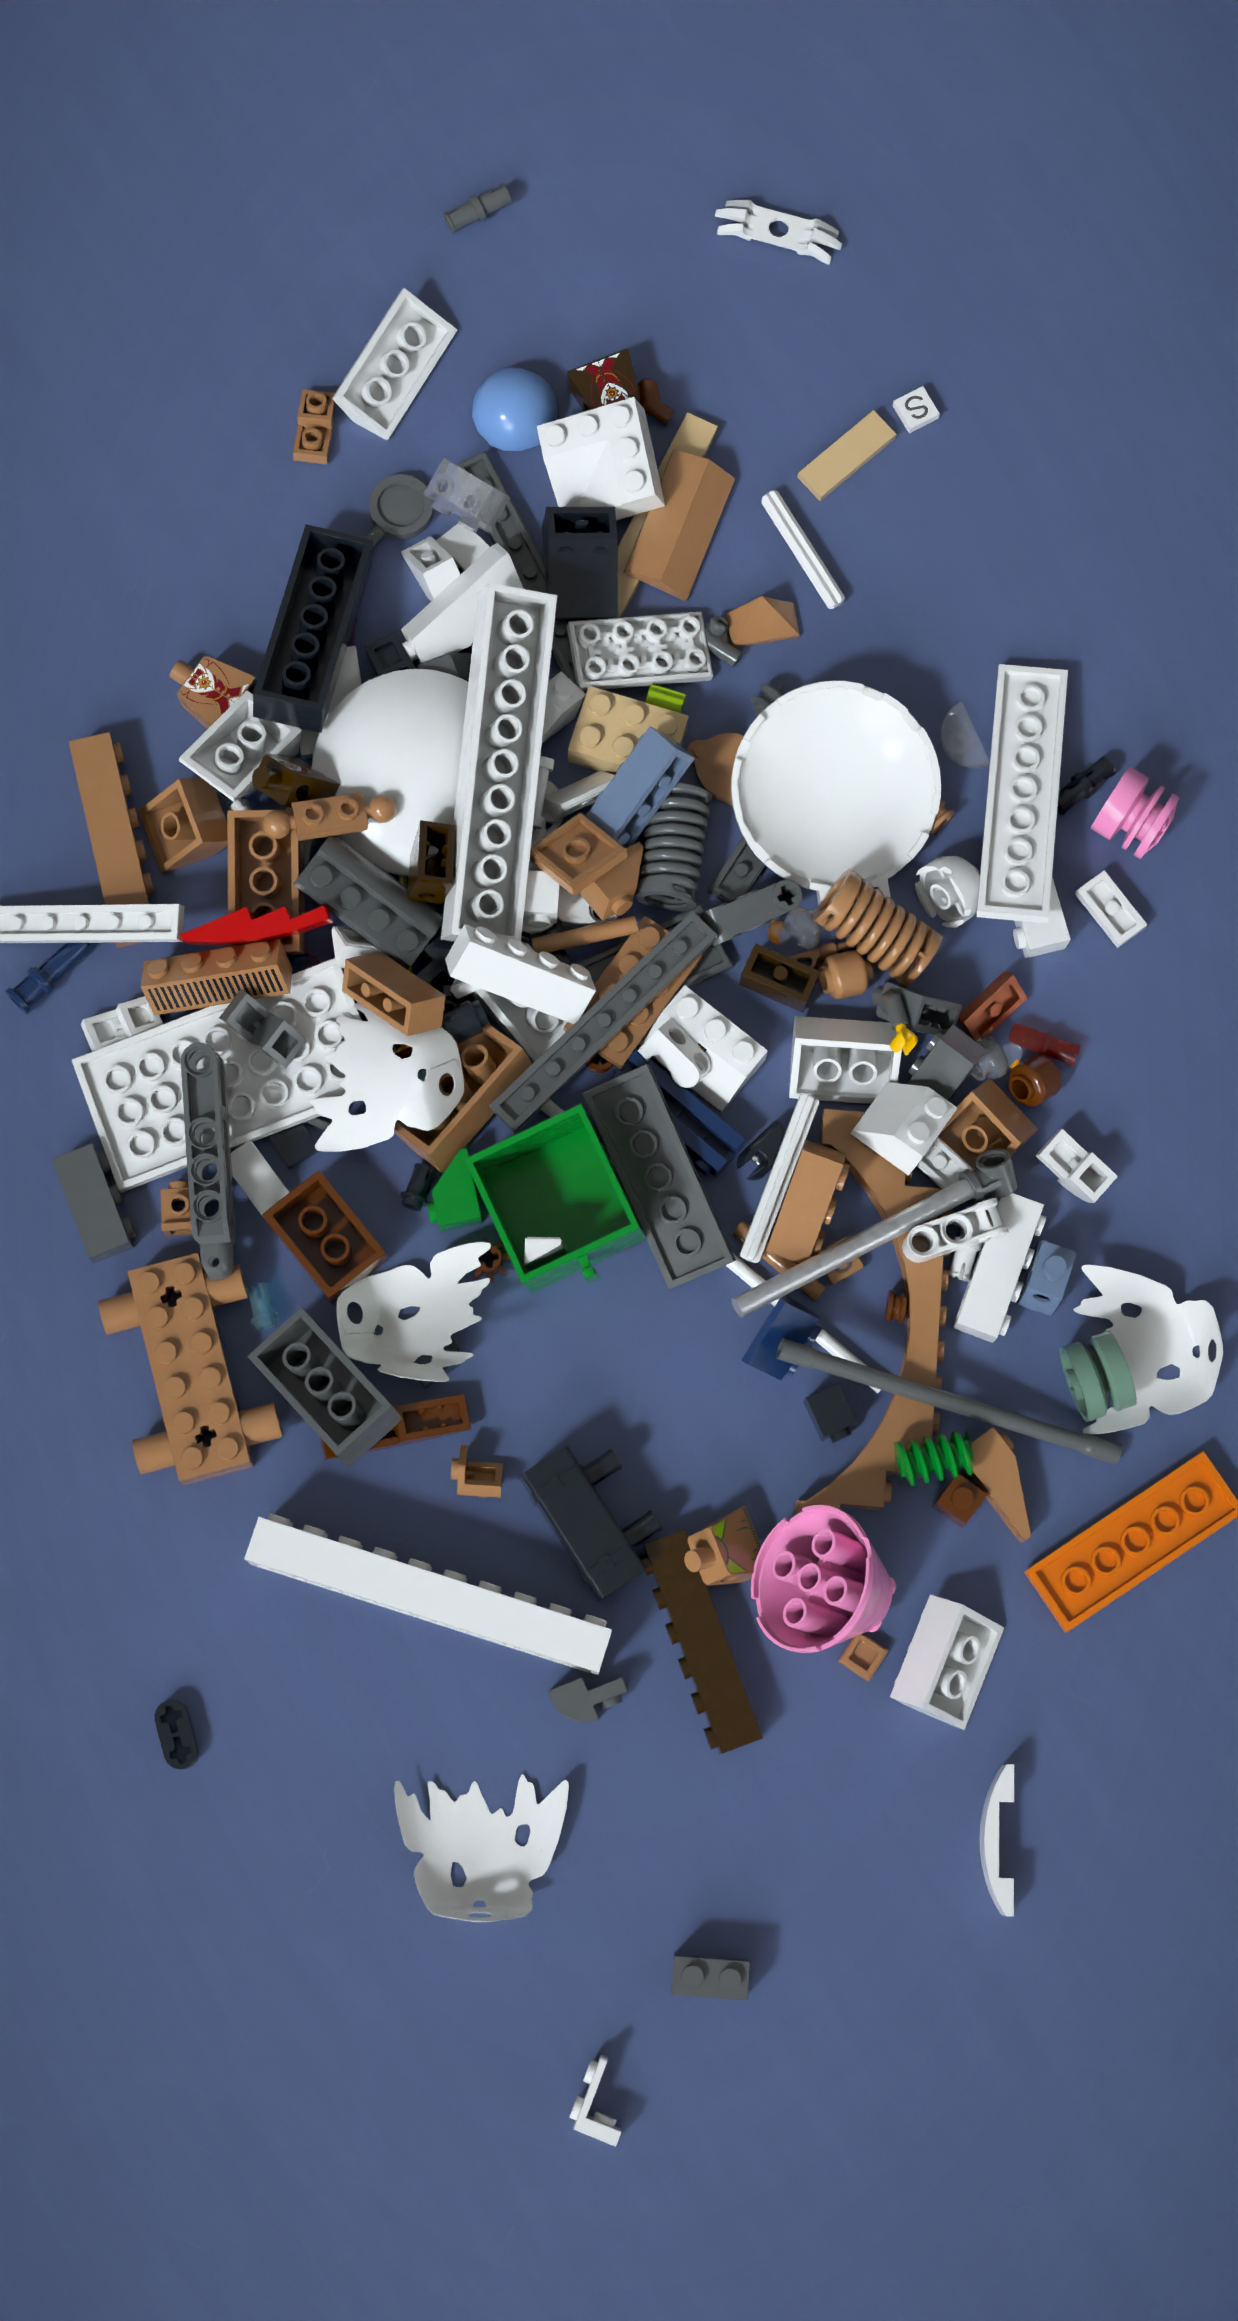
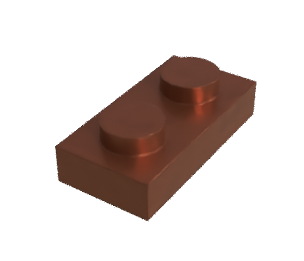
M1004 971L960 1013L958 1023L965 1034L980 1045L1028 998L1015 976Z

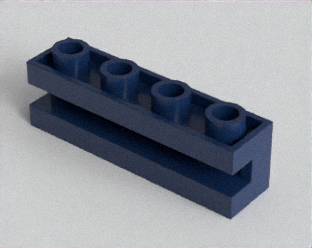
M637 1048L628 1058V1063L621 1071L618 1069L610 1080L645 1064H650L689 1155L693 1158L692 1162L695 1168L706 1176L711 1173L717 1178L744 1147L746 1139L688 1090L676 1084L672 1077L651 1059L647 1061L638 1052L639 1049Z

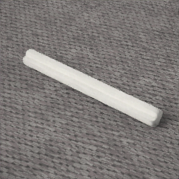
M801 1094L798 1098L740 1252V1257L749 1262L759 1263L819 1106V1100L814 1096Z

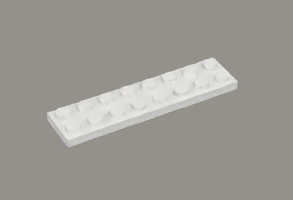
M999 664L976 917L1048 924L1068 670Z

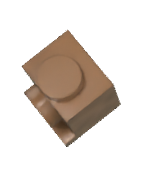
M188 1182L168 1183L169 1189H160L161 1231L165 1237L193 1235ZM176 1201L185 1202V1208L182 1211L177 1212L173 1210V1204Z

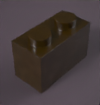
M755 943L741 973L739 985L803 1013L816 986L820 971Z

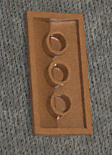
M674 449L660 480L665 506L648 511L623 573L686 601L735 478L710 459Z

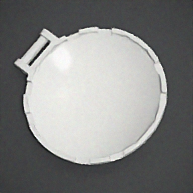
M405 669L382 674L366 681L347 694L336 705L325 721L322 733L319 734L316 741L312 768L340 784L335 796L362 792L364 804H369L377 795H387L395 801L397 811L391 821L378 823L372 818H367L369 823L368 831L338 835L387 873L409 877L410 854L420 820L453 825L468 682L448 673L428 669ZM540 756L533 829L537 830L543 829L544 817L541 815L549 772L553 771L555 762L554 759ZM430 846L427 854L433 855L439 850L434 846Z
M849 681L817 682L794 689L781 696L762 711L750 725L739 745L733 763L731 776L732 805L740 831L754 854L769 869L785 880H792L798 886L816 890L818 905L837 879L850 868L864 878V881L870 882L873 888L880 889L884 897H891L888 878L901 870L921 850L929 837L935 817L938 814L941 798L940 768L934 747L925 729L919 725L917 720L908 712V709L899 701L886 693L860 683Z

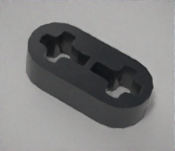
M167 1700L157 1707L154 1714L163 1755L167 1764L172 1768L178 1770L188 1769L196 1763L199 1756L190 1714L183 1703ZM172 1706L174 1711H181L182 1717L176 1720L179 1731L173 1733L170 1723H163L162 1716L167 1715V1708ZM179 1736L183 1747L191 1748V1754L186 1755L187 1762L181 1764L180 1759L172 1758V1752L177 1750L175 1738Z

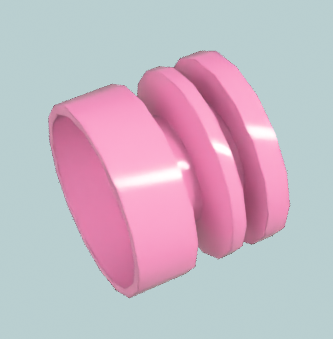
M1129 766L1090 829L1108 840H1111L1120 829L1124 830L1127 834L1121 848L1127 850L1133 839L1137 838L1141 841V844L1134 853V856L1141 860L1144 854L1158 844L1174 819L1177 803L1181 797L1173 793L1166 805H1162L1158 800L1166 788L1161 785L1149 797L1144 793L1149 777Z

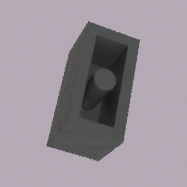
M952 1025L944 1035L938 1031L926 1046L930 1053L926 1059L920 1056L908 1072L912 1075V1078L907 1084L929 1087L947 1101H950L987 1050L955 1025Z
M673 1954L671 1994L748 2000L750 1961Z

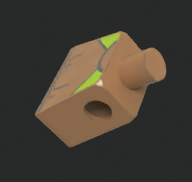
M746 1506L717 1518L688 1536L687 1542L691 1550L685 1554V1565L691 1572L699 1571L703 1582L707 1586L744 1583L752 1579L754 1564L761 1544Z

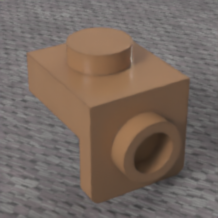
M461 1445L459 1458H452L451 1480H458L457 1495L501 1498L503 1463L467 1461L468 1445Z

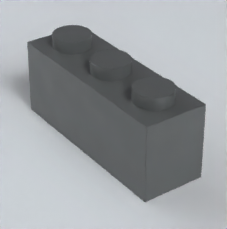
M91 1143L52 1158L86 1253L94 1264L133 1249L130 1238L135 1237L136 1234L129 1216L122 1218L118 1205L124 1202L117 1184H109L106 1172L111 1171V1167L105 1152H97Z

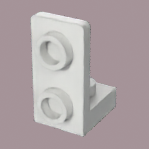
M600 2054L598 2062L591 2060L583 2079V2082L589 2084L584 2098L577 2096L569 2118L575 2120L574 2130L616 2147L621 2135V2128L615 2126L617 2120L600 2112H595L594 2118L587 2115L608 2061L607 2056Z

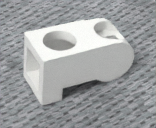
M672 1018L663 1024L638 1050L647 1061L652 1056H655L670 1071L674 1082L684 1088L695 1086L710 1071L711 1063L706 1053Z

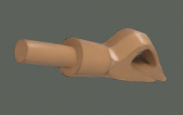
M833 941L788 958L795 961H810L809 967L816 969L820 960H825L829 955L855 948L857 945L849 947L846 945V941L835 944Z

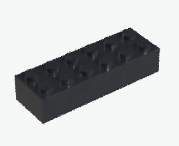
M308 524L305 525L253 692V717L322 733L372 565V539Z

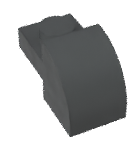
M622 1677L587 1691L583 1678L548 1691L552 1704L557 1711L567 1719L580 1723L597 1721L598 1716L594 1709L595 1705L600 1704L602 1710L623 1702L621 1695L627 1693Z

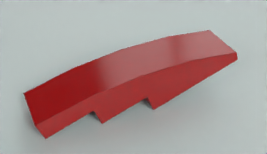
M324 905L293 918L290 909L286 906L258 918H255L251 909L244 907L180 935L182 940L188 944L224 946L249 944L298 935L333 923V919L328 908Z

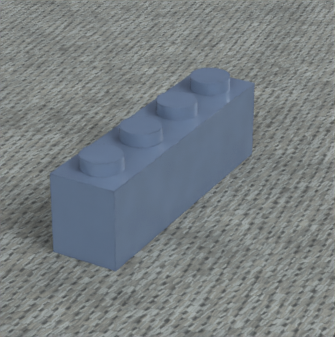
M650 726L639 738L637 745L625 762L618 767L615 776L605 790L598 795L595 804L586 817L624 848L633 845L695 757L671 736Z

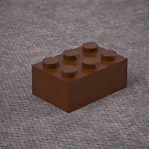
M319 1170L262 1214L268 1226L331 1304L338 1300V1297L344 1290L369 1276L388 1261L386 1252Z

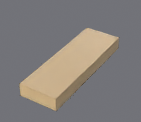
M873 410L798 473L797 478L821 501L896 438V433Z

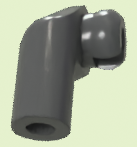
M715 616L707 623L705 628L708 649L712 654L734 667L741 658L742 652L728 644L727 620L721 616Z

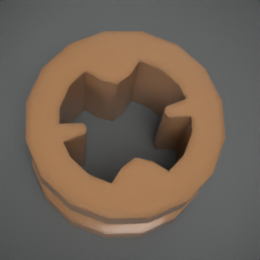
M944 800L940 801L939 811L930 831L932 834L939 831L955 815L953 809H946V802Z

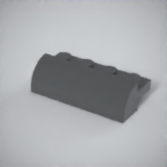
M338 835L327 838L293 884L321 906L324 905L328 908L329 912L407 970L443 923V915L426 902L410 900L407 887Z

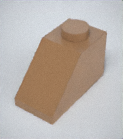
M640 842L626 848L628 858L579 892L602 921L613 915L620 916L624 914L633 904L632 900L638 884L643 846Z

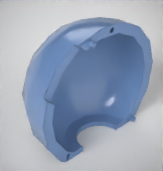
M503 368L481 382L474 395L472 418L477 432L489 445L503 451H523L540 444L537 426L558 420L559 404L551 385L541 376L522 368Z

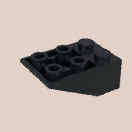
M546 507L542 523L546 591L548 594L557 595L555 620L618 618V536L615 507Z

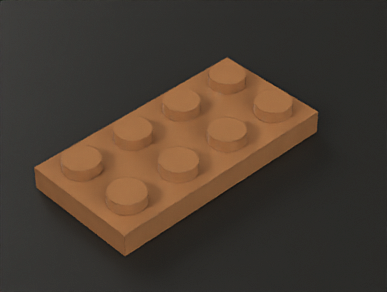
M644 916L637 925L639 933L629 936L595 983L596 992L582 1016L670 932L647 916ZM700 954L598 1054L622 1070L628 1062V1058L639 1047L662 1011L672 1001L701 961L703 955ZM567 1022L564 1026V1031L566 1032L574 1024Z

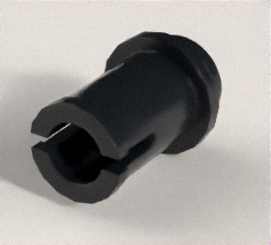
M420 1163L414 1165L407 1189L400 1194L402 1198L401 1205L414 1211H421L423 1206H427L426 1196L436 1175L435 1169L431 1168L428 1171L430 1167Z

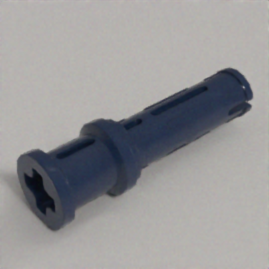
M98 943L64 944L39 968L36 966L34 968L31 967L28 970V976L13 989L8 988L5 991L6 994L21 1011L28 1014L31 1011L30 1007L45 993L50 994L53 992L55 987L53 984Z

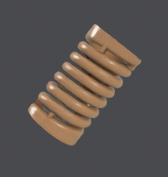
M850 868L837 879L824 896L813 915V921L822 927L824 926L827 931L836 929L835 936L838 939H843L847 936L846 945L849 947L857 945L856 950L860 955H864L869 951L867 955L868 961L875 963L879 960V969L883 971L889 969V976L897 978L896 981L907 987L916 980L932 960L942 942L943 936L926 925L925 922L916 920L914 914L905 912L903 906L895 905L891 897H884L880 889H873L870 882L864 881V878ZM858 899L856 904L852 907L854 901Z

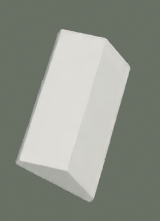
M403 288L332 399L354 423L388 440L457 332V329Z

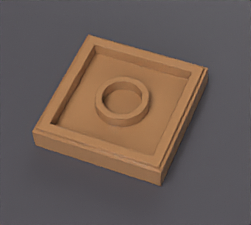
M580 812L533 845L530 850L529 860L574 896L628 858L626 848Z

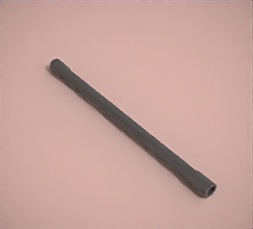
M782 1338L777 1349L776 1359L830 1373L1081 1452L1085 1456L1116 1465L1121 1457L1122 1445L1093 1435H1084L820 1352L811 1346Z

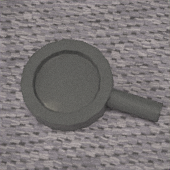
M405 474L388 476L376 484L369 499V513L374 527L364 537L373 540V548L385 535L391 539L406 540L417 537L427 529L433 519L434 502L429 488L416 477Z

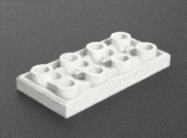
M702 612L569 622L566 626L576 685L582 691H587L589 686L603 690L651 686V684L663 685L710 681L713 677Z

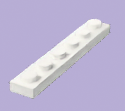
M180 904L0 906V943L183 942L180 934L183 933L185 906Z

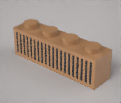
M280 939L144 961L140 987L154 1015L228 1004L231 1003L240 989L254 999L290 994L292 966Z

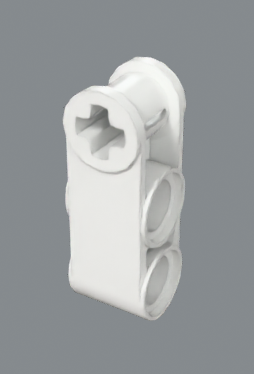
M997 1198L982 1201L965 1210L912 1228L902 1244L903 1253L906 1258L916 1263L925 1262L1009 1233L1008 1227L1003 1226L997 1211ZM954 1224L960 1227L963 1233L962 1239L952 1240L946 1234V1226ZM914 1236H922L929 1242V1250L927 1252L917 1251L913 1247L912 1238Z

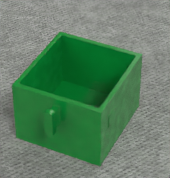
M582 1104L464 1159L518 1277L531 1293H535L579 1271L582 1272L588 1283L593 1282L600 1277L592 1265L646 1240L629 1200ZM560 1237L568 1247V1254L530 1272L524 1265L525 1238Z

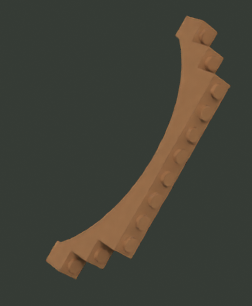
M834 1109L823 1110L819 1144L846 1154L844 1164L850 1165L848 1171L867 1193L882 1220L943 1190L940 1188L905 1186V1182L911 1183L912 1172L908 1176L871 1148L864 1147L865 1144L851 1135L850 1133L865 1112ZM953 1208L927 1222L953 1214ZM908 1231L892 1240L902 1272L904 1291L907 1292V1332L899 1376L942 1390V1376H936L937 1362H943L944 1341L938 1340L939 1326L945 1327L947 1312L946 1305H941V1291H947L949 1271L943 1270V1257L949 1256L950 1253L925 1262L916 1263L906 1258L902 1249L903 1240L910 1232ZM914 1236L912 1238V1245L917 1251L927 1252L929 1250V1242L926 1238L922 1236ZM893 1394L881 1423L858 1457L831 1484L807 1501L796 1500L793 1516L802 1512V1508L812 1505H826L837 1509L841 1507L881 1511L884 1508V1502L891 1501L892 1481L886 1480V1475L899 1476L894 1443L900 1441L907 1450L908 1440L914 1438L921 1448L923 1437L929 1436L932 1439V1434H938L940 1412H934V1406ZM920 1474L916 1475V1478H922Z

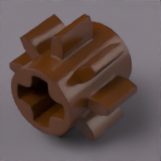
M487 1237L483 1238V1242L489 1243ZM502 1241L497 1242L495 1246L491 1244V1248L486 1252L491 1253L492 1258H498V1260L493 1261V1267L486 1268L485 1263L480 1262L481 1266L476 1268L477 1270L474 1273L475 1280L484 1275L490 1278L491 1284L494 1281L493 1276L498 1272L501 1275H507L502 1262H508L511 1259L508 1254H501ZM484 1254L478 1258L479 1261L484 1260Z

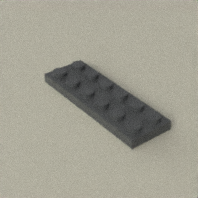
M645 1064L583 1092L668 1289L670 1290L736 1261L650 1064Z

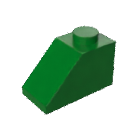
M467 1148L458 1151L432 1190L434 1201L427 1202L431 1224L438 1222L440 1232L482 1224L473 1177L464 1160L469 1157Z

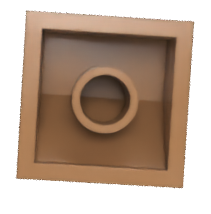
M202 778L178 779L138 810L161 873H168L213 857L228 846L227 820L215 788Z
M989 1078L974 1089L957 1106L956 1111L938 1137L968 1165L976 1169V1159L983 1152L991 1149H1005L1012 1156L1039 1129Z

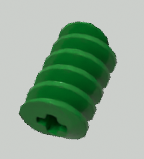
M967 1430L965 1431L964 1440L958 1431H953L950 1436V1443L943 1433L937 1435L936 1444L933 1443L929 1436L923 1437L921 1448L914 1438L908 1440L907 1450L900 1441L894 1443L899 1477L901 1480L902 1477H906L911 1486H915L917 1474L921 1475L925 1484L929 1483L931 1472H935L938 1479L943 1481L945 1469H949L954 1478H958L961 1466L964 1467L968 1476L973 1474L974 1457Z

